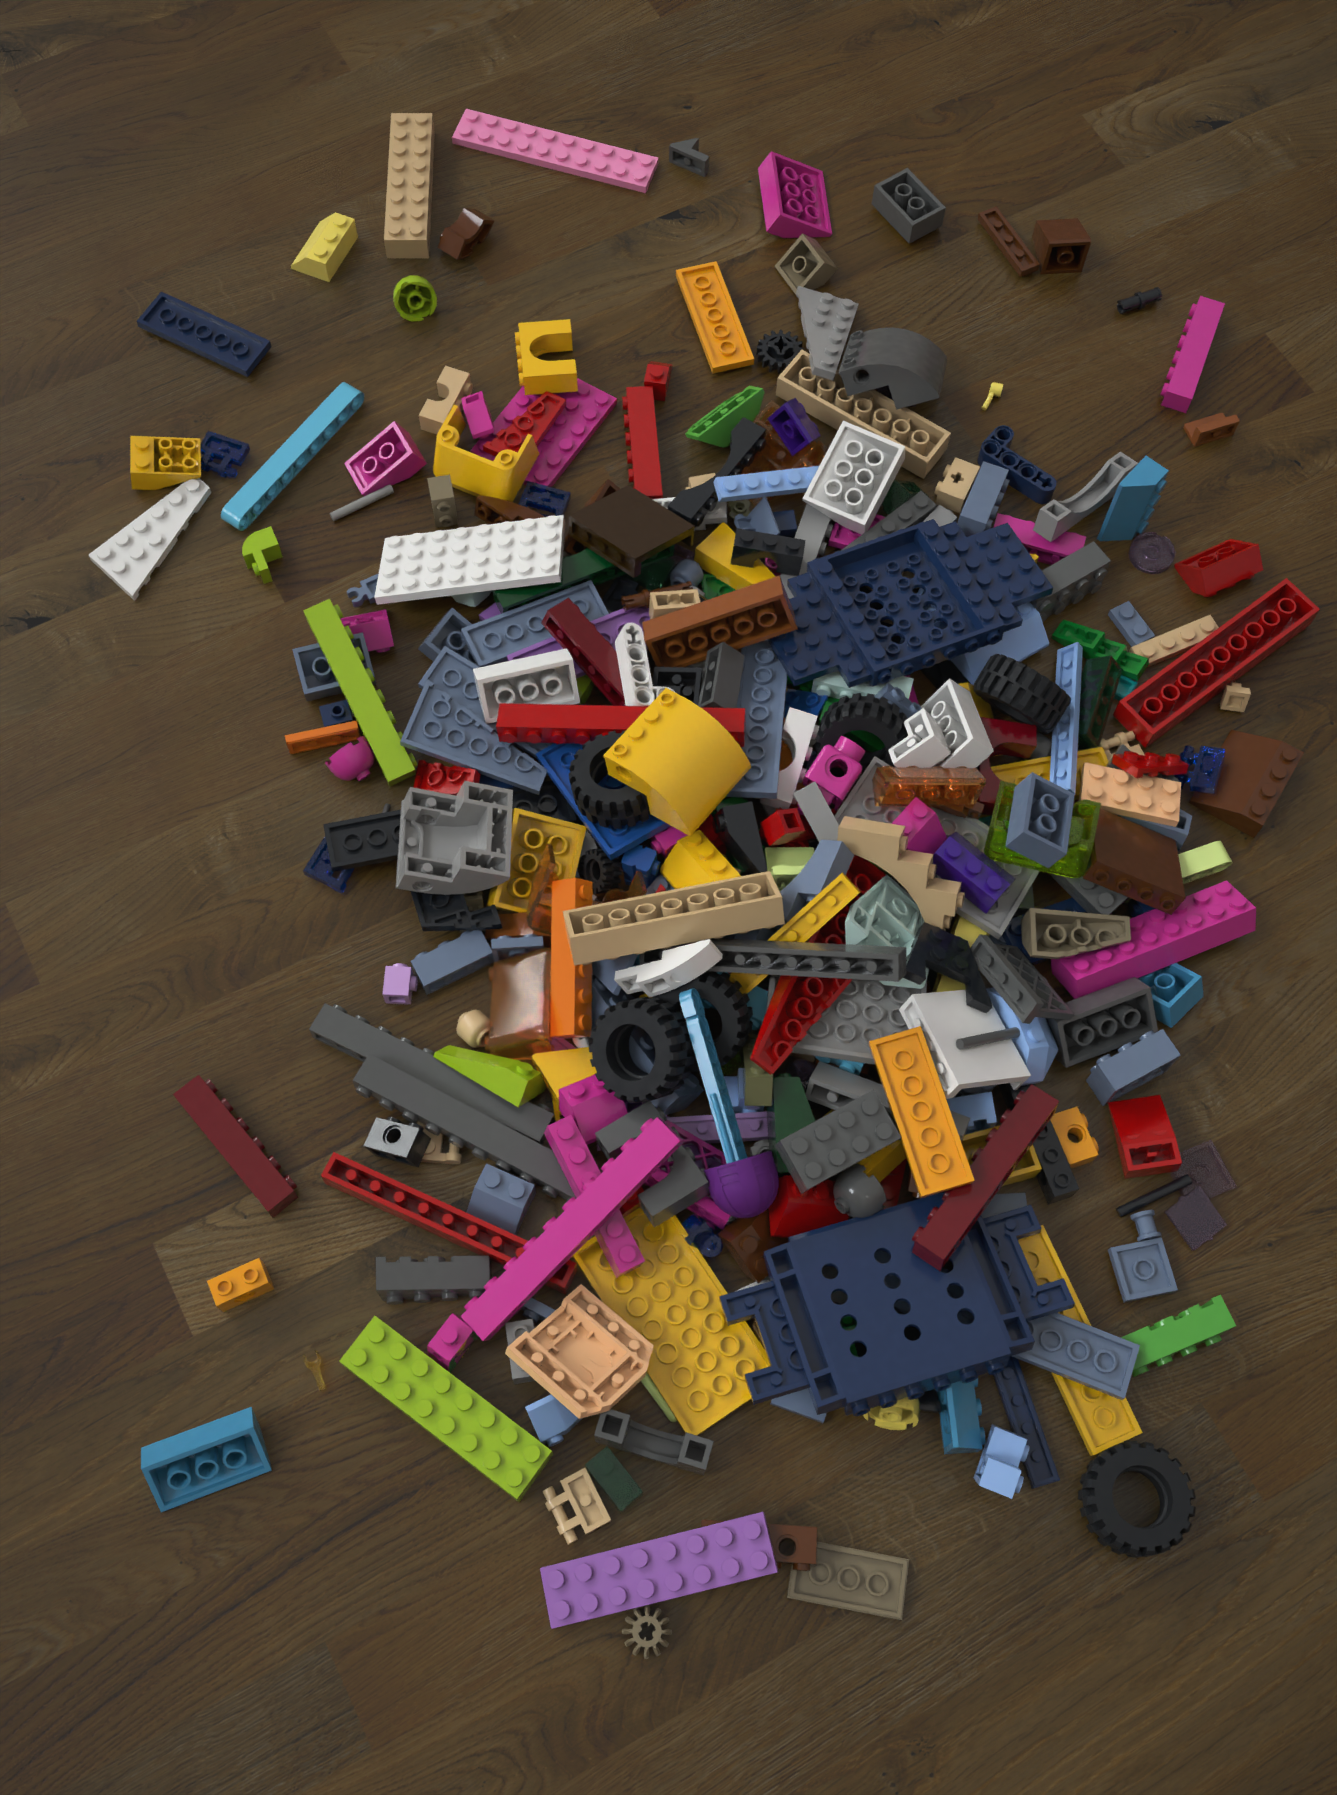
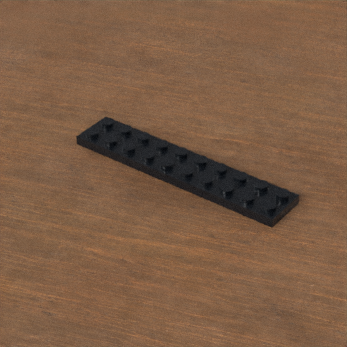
M553 781L544 782L539 795L518 787L510 788L513 790L512 809L518 808L577 824L575 811ZM401 809L323 824L332 872L398 860Z

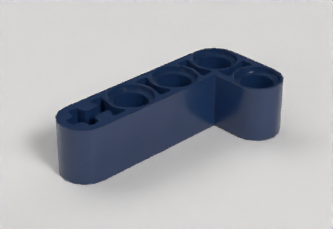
M1001 425L995 428L981 445L977 460L978 464L981 466L984 461L1008 469L1006 479L1010 480L1008 485L1038 504L1049 503L1056 488L1055 478L1010 450L1014 432L1010 427Z

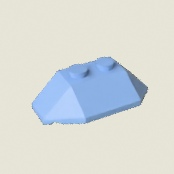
M986 988L989 998L1005 1028L1017 1027L1020 1030V1036L1013 1038L1012 1041L1031 1074L1021 1086L1042 1082L1059 1050L1046 1018L1035 1017L1030 1024L1022 1023L995 988Z

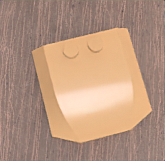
M580 1284L563 1299L561 1306L530 1333L525 1331L507 1347L505 1354L577 1418L581 1419L609 1411L645 1377L654 1345Z

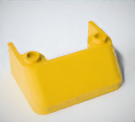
M453 405L437 433L433 464L435 477L450 475L452 487L476 497L481 495L513 502L539 456L533 436L527 435L518 453L509 449L502 450L497 454L494 461L456 447L460 440V435L466 427V423L459 407Z

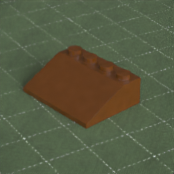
M1231 730L1189 803L1255 838L1270 815L1304 752L1280 740Z

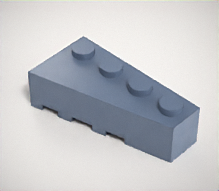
M983 461L957 523L966 537L991 528L999 508L998 506L1002 502L1010 481L1006 479L1008 469Z

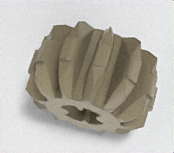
M646 1605L644 1609L645 1616H641L638 1608L633 1609L637 1617L636 1622L631 1617L627 1616L625 1618V1621L632 1625L633 1629H622V1634L633 1635V1638L624 1642L625 1646L628 1647L636 1642L637 1646L632 1654L637 1656L640 1648L643 1647L644 1659L649 1658L650 1647L653 1648L654 1654L659 1656L661 1653L656 1644L659 1642L666 1648L669 1645L666 1640L661 1638V1635L668 1636L672 1634L671 1629H661V1626L669 1622L668 1617L663 1618L659 1622L657 1620L661 1609L657 1608L652 1617L649 1616L650 1606ZM648 1623V1627L652 1624L655 1628V1631L652 1632V1640L646 1641V1637L644 1640L639 1637V1633L642 1631V1624Z

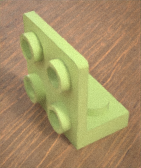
M813 847L765 848L764 854L767 871L771 872L779 891L783 890L801 872L815 852Z

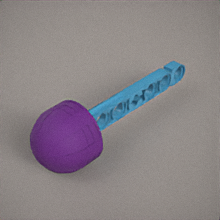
M692 988L681 992L679 1000L684 1018H686L687 1029L726 1160V1164L703 1171L709 1182L708 1189L710 1195L722 1211L737 1218L754 1217L767 1210L776 1198L779 1187L777 1168L772 1151L747 1157L709 1024L704 1015L705 1011L698 991Z

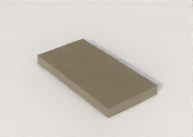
M794 1542L793 1554H794V1552H795V1550H796V1544H795V1542ZM818 1542L817 1566H810V1571L793 1570V1564H791L786 1598L901 1621L909 1559Z

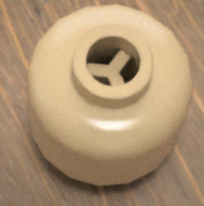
M480 1010L465 1012L458 1019L457 1034L472 1048L485 1047L493 1040L495 1025Z

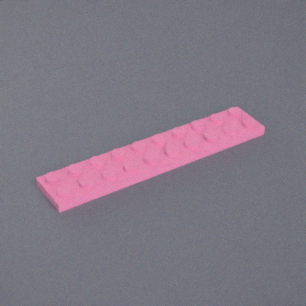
M470 109L465 110L452 136V143L642 193L647 192L658 166V157Z

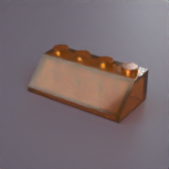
M893 766L877 767L872 779L875 806H908L917 797L928 807H942L943 805L958 807L974 806L986 784V778L977 768H967L965 766L956 768H943L941 766L931 768H918L917 766H908L906 768H896Z

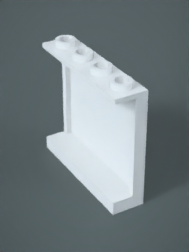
M966 990L912 994L899 1009L909 1029L921 1026L946 1099L953 1098L961 1089L1010 1083L1013 1090H1017L1031 1076L1012 1039L961 1050L957 1048V1039L1006 1029L993 1004L987 1013L966 1004Z

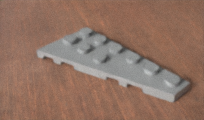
M797 286L796 296L799 298L798 306L802 313L801 321L804 336L807 338L806 347L810 353L811 372L813 375L834 380L859 304L850 299L835 297L830 293H821Z

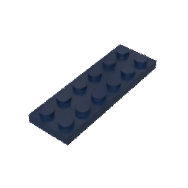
M164 292L159 293L137 320L138 327L246 377L251 374L272 347L269 340Z

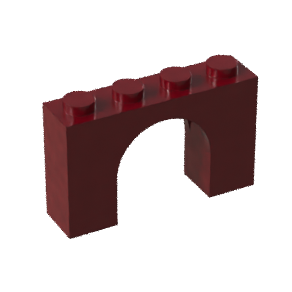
M980 717L994 752L978 767L970 770L969 782H972V789L969 796L973 797V801L984 804L981 815L1010 819L1014 788L1017 785L1008 784L999 779L990 767L989 758L995 755H1008L1029 759L1037 746L1036 725Z

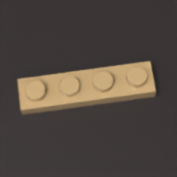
M1208 615L1131 647L1129 652L1149 658L1148 667L1190 650L1219 627L1212 616Z

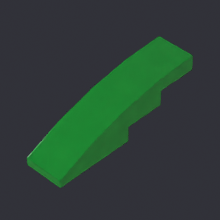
M1063 619L1052 634V639L1064 647L1079 642L1083 647V658L1136 681L1140 679L1149 665V658L1127 652V645L1105 639V632Z

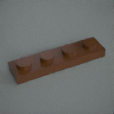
M997 206L978 214V221L1020 277L1038 271L1039 262Z

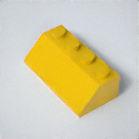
M700 830L695 831L691 837L687 835L677 840V843L660 868V873L674 889L741 876Z

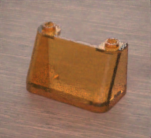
M540 948L495 961L493 967H489L492 997L489 1035L485 1036V1050L490 1051L492 1055L515 1060H532V1055L536 1053L554 1051L555 1047L551 1044L552 1037H550L551 948Z

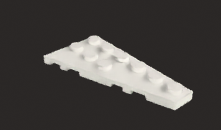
M200 478L184 482L89 554L91 561L135 601L139 596L138 592L141 587L147 585L151 579V573L156 567L161 565L178 541L177 537L182 530L185 531L188 527V521L192 515L200 510L210 496V487Z

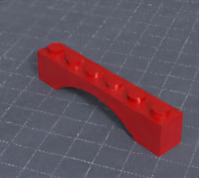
M798 808L777 810L760 823L769 846L817 839L804 813ZM831 809L833 815L835 816L837 811Z

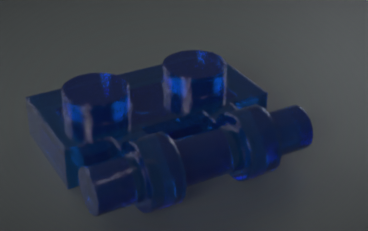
M208 431L201 442V454H204L201 458V470L207 472L211 470L225 478L228 476L236 478L237 469L231 468V466L234 464L241 467L250 451L249 444ZM214 458L222 460L221 464L212 461Z
M1185 746L1184 751L1180 753V760L1189 764V766L1195 764L1194 771L1187 770V774L1174 775L1181 782V790L1185 783L1190 782V791L1215 794L1226 750L1224 748L1201 746L1198 754L1193 753L1194 747Z

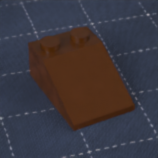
M769 1209L754 1217L736 1218L717 1234L743 1273L758 1284L769 1275L764 1259V1251L788 1243V1238L771 1236Z

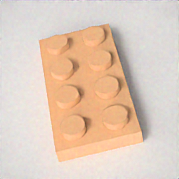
M1085 762L1082 767L1078 806L1087 808L1091 804L1112 814L1176 827L1179 822L1181 782L1150 777L1148 775H1143L1142 778H1135L1124 770Z

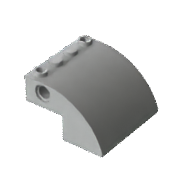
M464 781L456 796L410 787L404 800L401 801L396 888L428 894H465L490 889L509 880L513 790Z

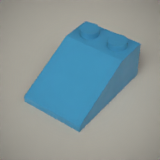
M1177 963L1137 978L1151 988L1156 1020L1170 1028L1204 996L1202 976Z

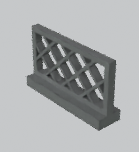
M980 934L971 946L978 969L1022 1023L1030 1024L1035 1017L1071 1020L1074 1013L1017 946L994 944L987 935Z

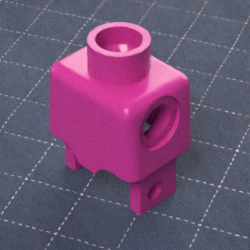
M840 736L834 747L832 745H825L805 774L802 784L806 787L816 782L827 804L830 805L832 803L834 810L837 811L862 772V765L859 762L866 753L865 750L852 740ZM840 768L845 775L835 777L831 774L830 769Z

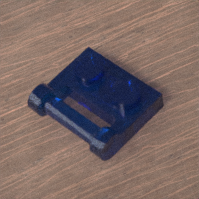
M528 481L518 504L555 513L554 516L564 515L571 499V492Z
M325 836L303 872L304 875L331 887L336 892L343 893L347 887L346 882L355 868L342 870L337 879L332 877L334 872H332Z

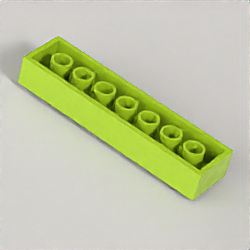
M376 1316L372 1318L339 1360L346 1369L518 1502H520L553 1456L552 1450Z

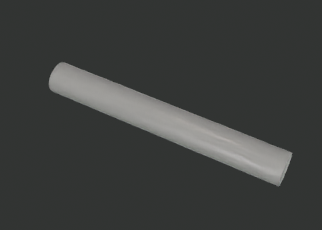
M389 484L329 513L333 521H336L394 493V490Z

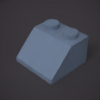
M486 1164L474 1187L466 1213L516 1235L536 1195L535 1185Z

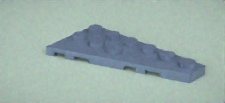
M426 680L401 738L400 745L460 767L476 769L482 775L539 795L547 776L545 768L525 752L522 753L515 748L512 743L499 742L498 734L494 732L492 727L467 708L461 707L453 701L447 693L441 692L430 680Z

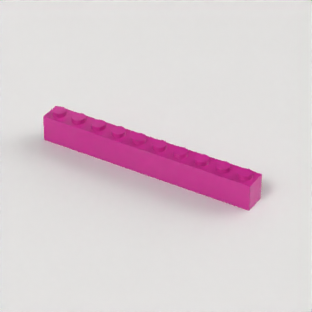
M657 1117L655 1120L652 1118L647 1120L640 1128L642 1133L635 1140L630 1138L621 1147L623 1152L616 1159L610 1158L601 1167L603 1172L596 1179L592 1177L582 1186L581 1189L584 1192L577 1199L572 1197L562 1207L564 1212L557 1219L552 1217L543 1226L544 1232L538 1238L535 1236L523 1246L525 1251L518 1258L514 1256L504 1265L503 1268L506 1271L499 1278L495 1276L489 1280L484 1286L486 1291L479 1298L477 1296L473 1297L464 1306L466 1311L461 1315V1318L482 1341L490 1340L684 1143L661 1118Z

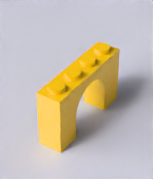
M570 319L518 323L519 332H515L519 384L524 386L525 395L544 394L546 391L550 393L578 391L575 359L545 361L536 358L539 355L550 352L573 351Z

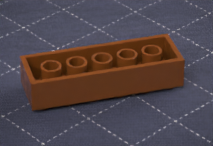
M780 575L642 622L644 641L657 667H686L706 660L707 651L722 642L737 650L797 630L794 610Z

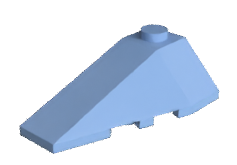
M551 1394L525 1407L540 1442L544 1445L548 1444L549 1447L564 1440L563 1435L567 1434L581 1420Z

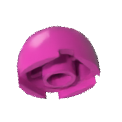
M365 736L357 738L359 743L353 745L351 742L329 758L331 761L325 762L329 770L339 779L351 781L357 778L358 781H362L371 774L369 769L374 764L375 754Z

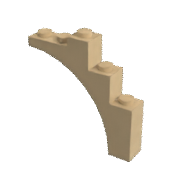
M844 816L838 827L837 841H842L854 855L875 863L891 874L908 891L926 923L939 927L946 931V928L949 929L952 916H955L958 907H963L965 893L961 892L962 882L935 878L937 865L932 864L933 854L906 850L908 836H904L905 826Z

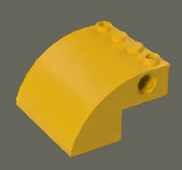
M667 688L659 694L603 755L608 775L646 795L651 815L690 837L751 768V764L740 745L715 718L692 701Z

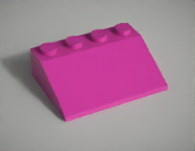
M771 151L758 168L766 232L782 238H799L802 233L809 237H830L832 229L823 171Z

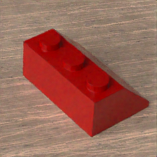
M1234 539L1226 540L1174 564L1176 571L1193 593L1203 595V597L1214 596L1217 594V591L1223 588L1234 587L1236 582L1251 579L1256 573L1263 571L1259 544Z
M791 1175L780 1177L776 1198L768 1208L771 1236L788 1238L848 1220L849 1216L846 1213L842 1214L835 1206L833 1192L835 1181L826 1180L801 1194Z

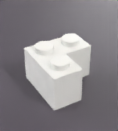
M924 708L904 721L908 736L888 750L894 766L909 782L923 775L925 771L935 764L942 762L951 754L939 724Z

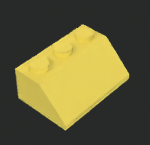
M335 212L320 221L292 263L291 269L330 282L358 238L355 219Z

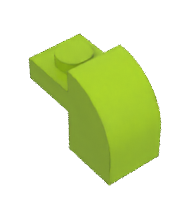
M270 526L252 533L244 541L242 547V554L247 568H253L256 577L261 576L264 584L273 581L267 562L283 557L273 529Z

